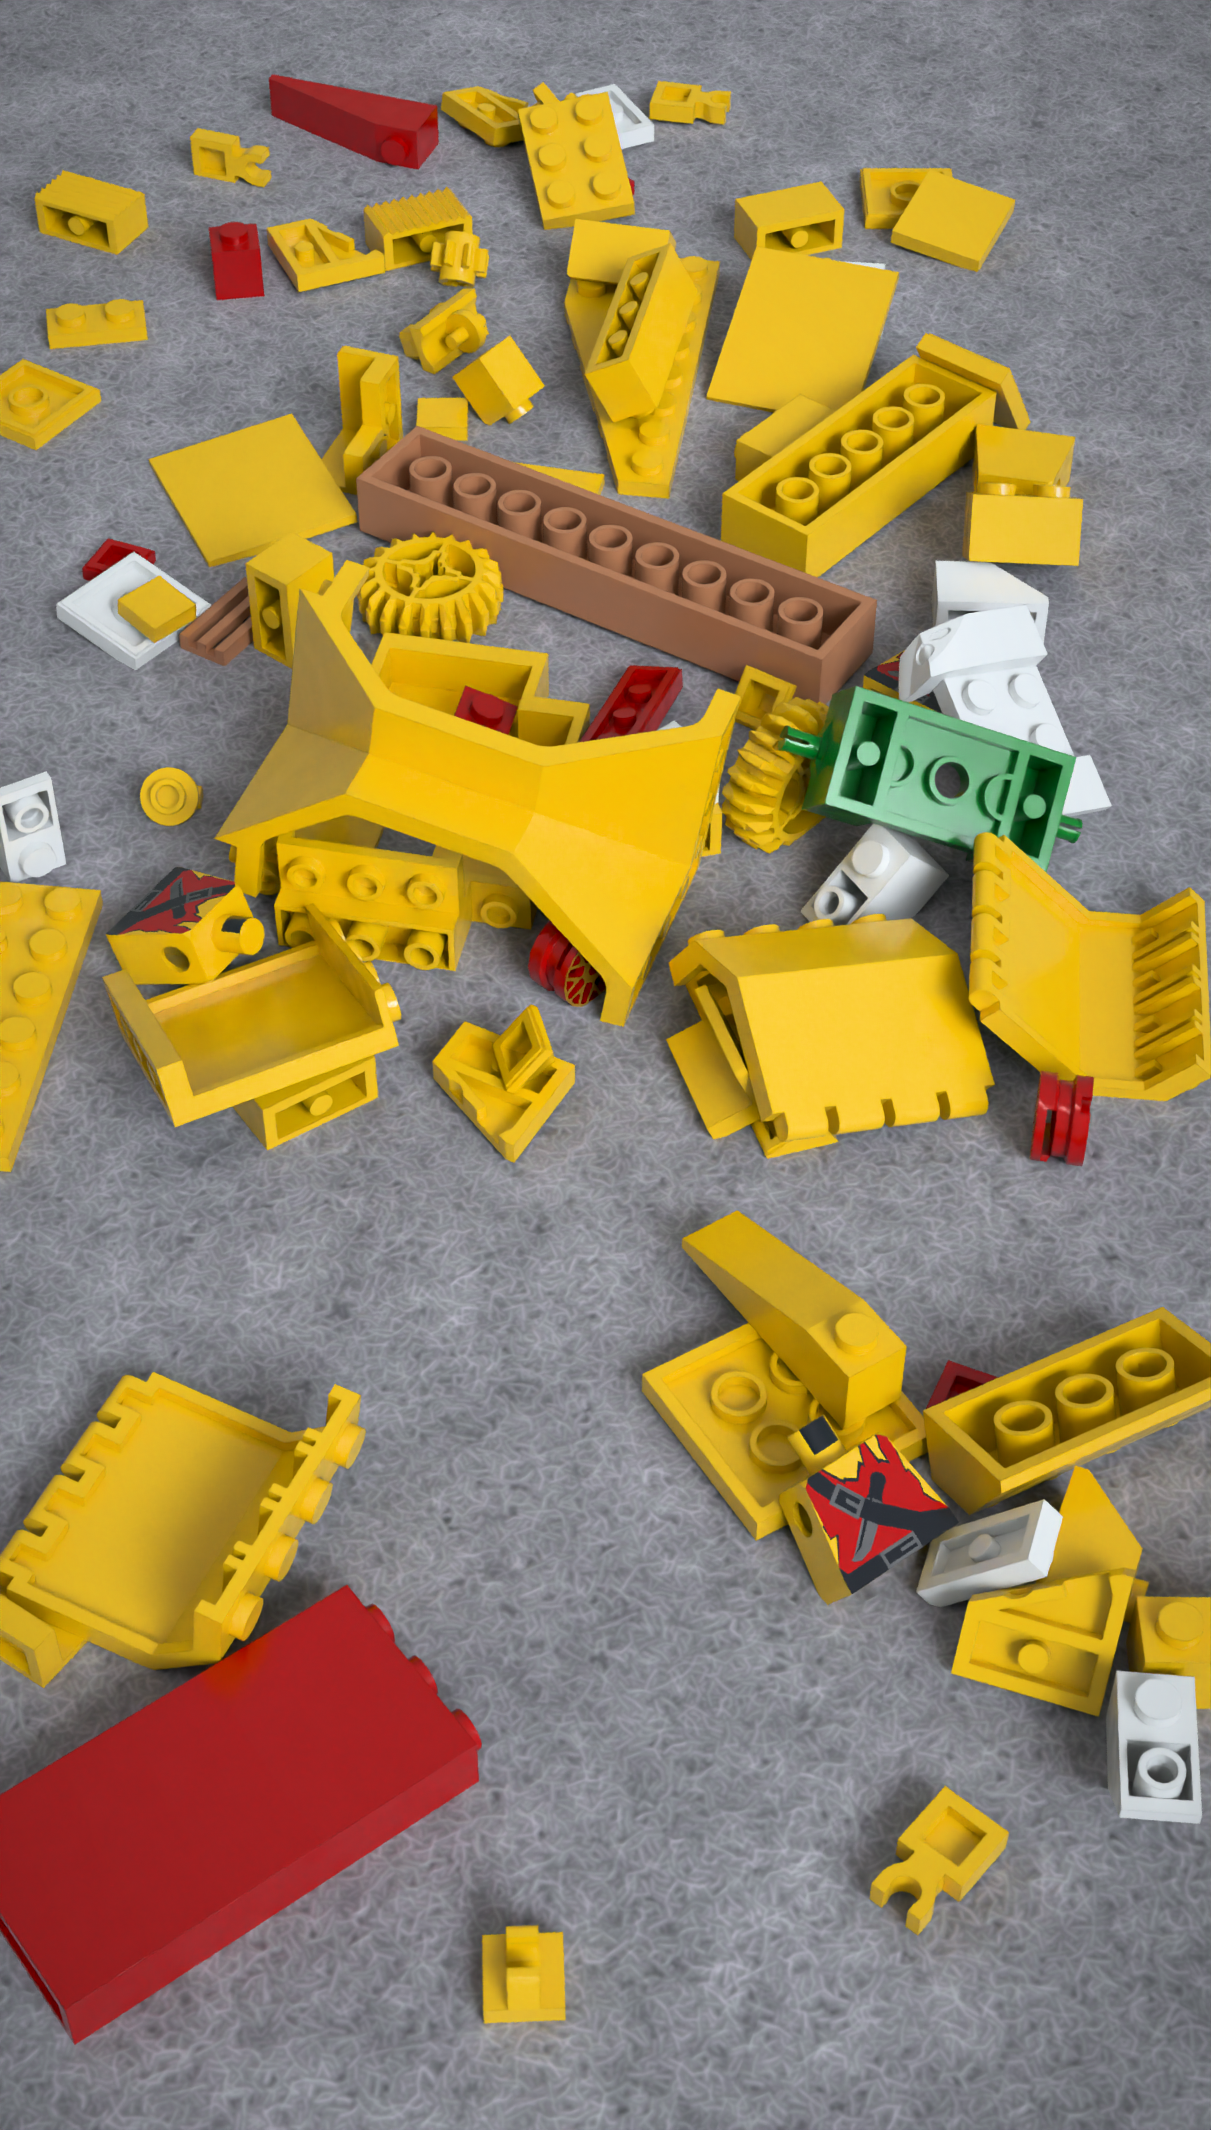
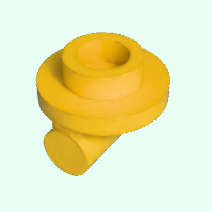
M171 767L158 769L152 772L142 784L140 791L141 806L146 815L158 824L165 826L182 824L189 820L197 809L202 807L203 787L197 786L194 779L183 770Z

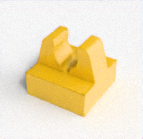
M538 1925L506 1926V1934L482 1935L484 2023L566 2020L563 1932L539 1933Z

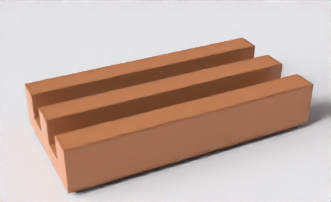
M247 577L240 580L179 633L182 649L226 666L253 642L251 617L243 623L251 615ZM228 634H230V635H229L224 641H222L216 648H213V647H215L222 639H224Z

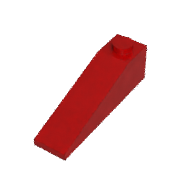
M272 74L269 77L273 117L374 161L418 170L439 144L437 105Z

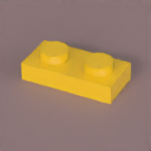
M115 299L104 304L83 306L70 303L58 308L46 309L50 349L148 340L143 300Z

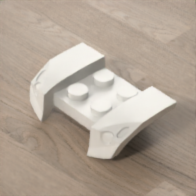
M1027 605L967 613L920 633L900 656L899 700L909 703L933 691L942 714L1074 756L1036 666L1047 655V651ZM1091 756L1077 757L1062 814L1072 817L1108 809L1112 805Z

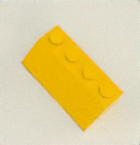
M1161 1307L923 1410L932 1481L967 1514L971 1515L982 1509L995 1506L1000 1501L1040 1483L1055 1479L1061 1474L1074 1469L1075 1466H1081L1105 1454L1113 1453L1127 1444L1163 1428L1173 1426L1185 1418L1211 1407V1343L1167 1309Z

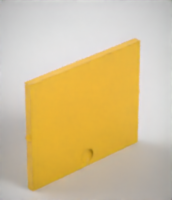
M756 246L706 399L773 413L798 395H802L830 409L838 410L864 391L898 284L899 272Z
M293 414L148 459L152 470L208 567L258 555L290 532L308 539L358 522L356 512Z

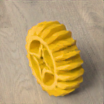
M435 532L429 537L419 538L412 533L410 540L401 541L394 538L391 541L390 548L377 547L375 548L374 557L364 559L363 565L369 567V575L358 592L357 599L359 612L362 613V621L367 622L371 634L381 633L383 636L384 632L448 641L457 639L459 642L470 643L473 634L486 636L487 626L489 624H497V615L501 611V602L504 601L503 584L498 562L489 558L486 549H473L469 540L458 542L453 534L447 538L437 537Z
M795 697L789 703L781 702L776 706L773 715L766 713L762 716L760 726L755 731H749L748 741L743 748L737 749L739 756L735 764L728 768L727 773L731 777L722 790V794L726 799L722 803L721 808L722 813L726 816L725 825L732 829L734 834L741 838L743 842L754 849L760 848L770 854L782 844L790 846L795 840L826 818L825 816L802 809L811 776L810 759L778 750V741L785 739L781 738L780 734L786 725L816 736L825 724L829 706L822 702L816 703L809 698L803 700L799 697Z

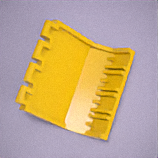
M988 832L978 834L974 839L973 918L971 920L969 1002L980 1011V1022L1039 1072H1057L1060 1079L1073 1081L1076 1075L1094 1077L1093 1096L1168 1101L1210 1079L1211 1036L1205 900L1191 887H1188L1141 915L1089 911L1005 835L998 838L996 835Z
M872 914L861 917L849 925L834 926L831 919H821L806 923L797 930L780 931L778 925L770 924L750 929L743 935L725 937V933L722 930H710L689 938L687 941L688 946L668 962L674 986L686 985L701 971H709L718 981L726 986L761 1122L773 1120L777 1137L782 1142L823 1137L827 1134L828 1130L831 1134L838 1135L881 1129L884 1123L888 1127L934 1122L939 1116L943 1120L984 1115L988 1110L986 1090L994 1086L995 1083L973 1005L969 1002V991L958 953L912 918L887 921L884 914Z
M152 1372L146 1382L131 1375H123L97 1412V1418L100 1422L93 1421L89 1424L61 1465V1471L65 1476L55 1475L23 1520V1524L28 1531L17 1530L0 1554V1586L6 1588L9 1600L35 1617L152 1670L216 1664L220 1662L235 1638L245 1641L253 1631L263 1607L261 1594L270 1579L280 1582L286 1576L294 1561L299 1541L295 1538L305 1522L314 1525L321 1518L333 1489V1484L330 1483V1480L338 1467L341 1466L349 1469L357 1458L366 1434V1429L358 1426L361 1395L335 1384L328 1394L326 1426L318 1428L308 1427L307 1430L289 1432L155 1372Z

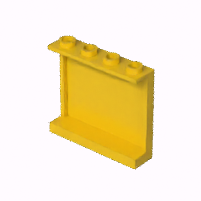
M314 903L305 906L314 941L220 973L213 981L206 984H189L145 1000L126 969L102 977L118 1028L175 1127L399 1046L393 1022L401 1020V1011L391 985L388 982L381 985L372 962L369 960L363 963L355 942L352 939L345 940L336 919L328 921Z

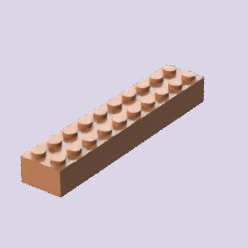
M416 426L356 478L360 531L390 543L394 538L401 541L410 540L412 533L420 538L429 537L433 532H435L437 537L447 538L453 534L458 542L469 540L473 549H486L489 558L498 562L503 588L734 680L740 681L745 666L749 665L796 685L797 687L792 699L795 697L803 700L809 698L816 703L822 702L826 705L831 700L832 694L837 693L873 653L876 599L422 427Z

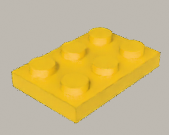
M608 92L518 109L520 128L544 230L574 227L575 219L600 222L635 215L634 199Z

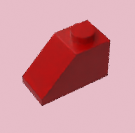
M228 222L221 226L209 227L216 299L263 297L264 285L257 223Z

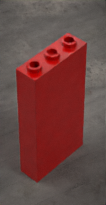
M348 1585L338 1589L0 1794V1933L74 2045L479 1782L477 1751L482 1748V1743L475 1726L462 1710L457 1708L450 1712L437 1696V1685L424 1662L415 1655L408 1659L394 1643V1632L383 1612L373 1603L365 1607Z

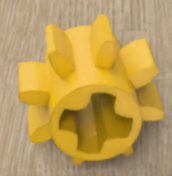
M449 231L445 233L444 244L433 242L430 265L431 271L440 272V284L452 287L459 285L465 288H474L475 277L486 278L489 250L479 248L480 237L467 232Z

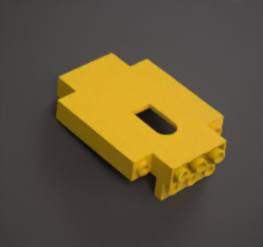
M384 632L371 664L387 689L395 695L453 716L465 686L494 695L501 700L518 706L509 735L536 745L551 747L578 743L590 726V704L548 698L549 660L547 653ZM341 816L279 835L276 844L263 863L262 883L259 893L264 895L279 893L274 903L278 945L294 948L314 941L305 909L306 905L314 903L328 921L333 919L338 921L345 940L352 939L355 942L362 961L377 959L410 964L420 970L438 968L456 971L472 921L487 923L492 927L500 929L508 927L531 929L538 909L532 900L503 870L491 864L437 845L432 856L377 849L385 827L355 816Z

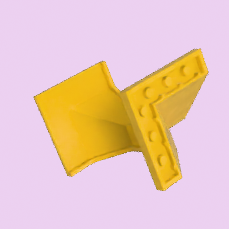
M346 560L333 581L327 579L323 581L317 594L299 588L287 725L214 838L231 845L229 861L235 863L234 882L241 887L244 894L256 898L261 890L263 863L276 844L279 835L341 816L359 817L491 864L503 870L601 975L606 984V995L600 1021L624 1027L699 868L741 696L717 688L703 718L690 726L551 747L540 746L407 700L387 689L350 634L354 598L368 578L369 567Z

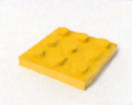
M749 1323L642 1374V1392L756 1541L788 1525L779 1503V1494L808 1476L809 1472L787 1437L821 1415H825L846 1450L879 1432L888 1437L908 1462L928 1453L924 1418L902 1390L900 1399L843 1430Z

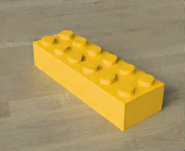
M910 356L722 493L721 541L812 576H821L973 458L977 424L993 426L997 392L918 356Z

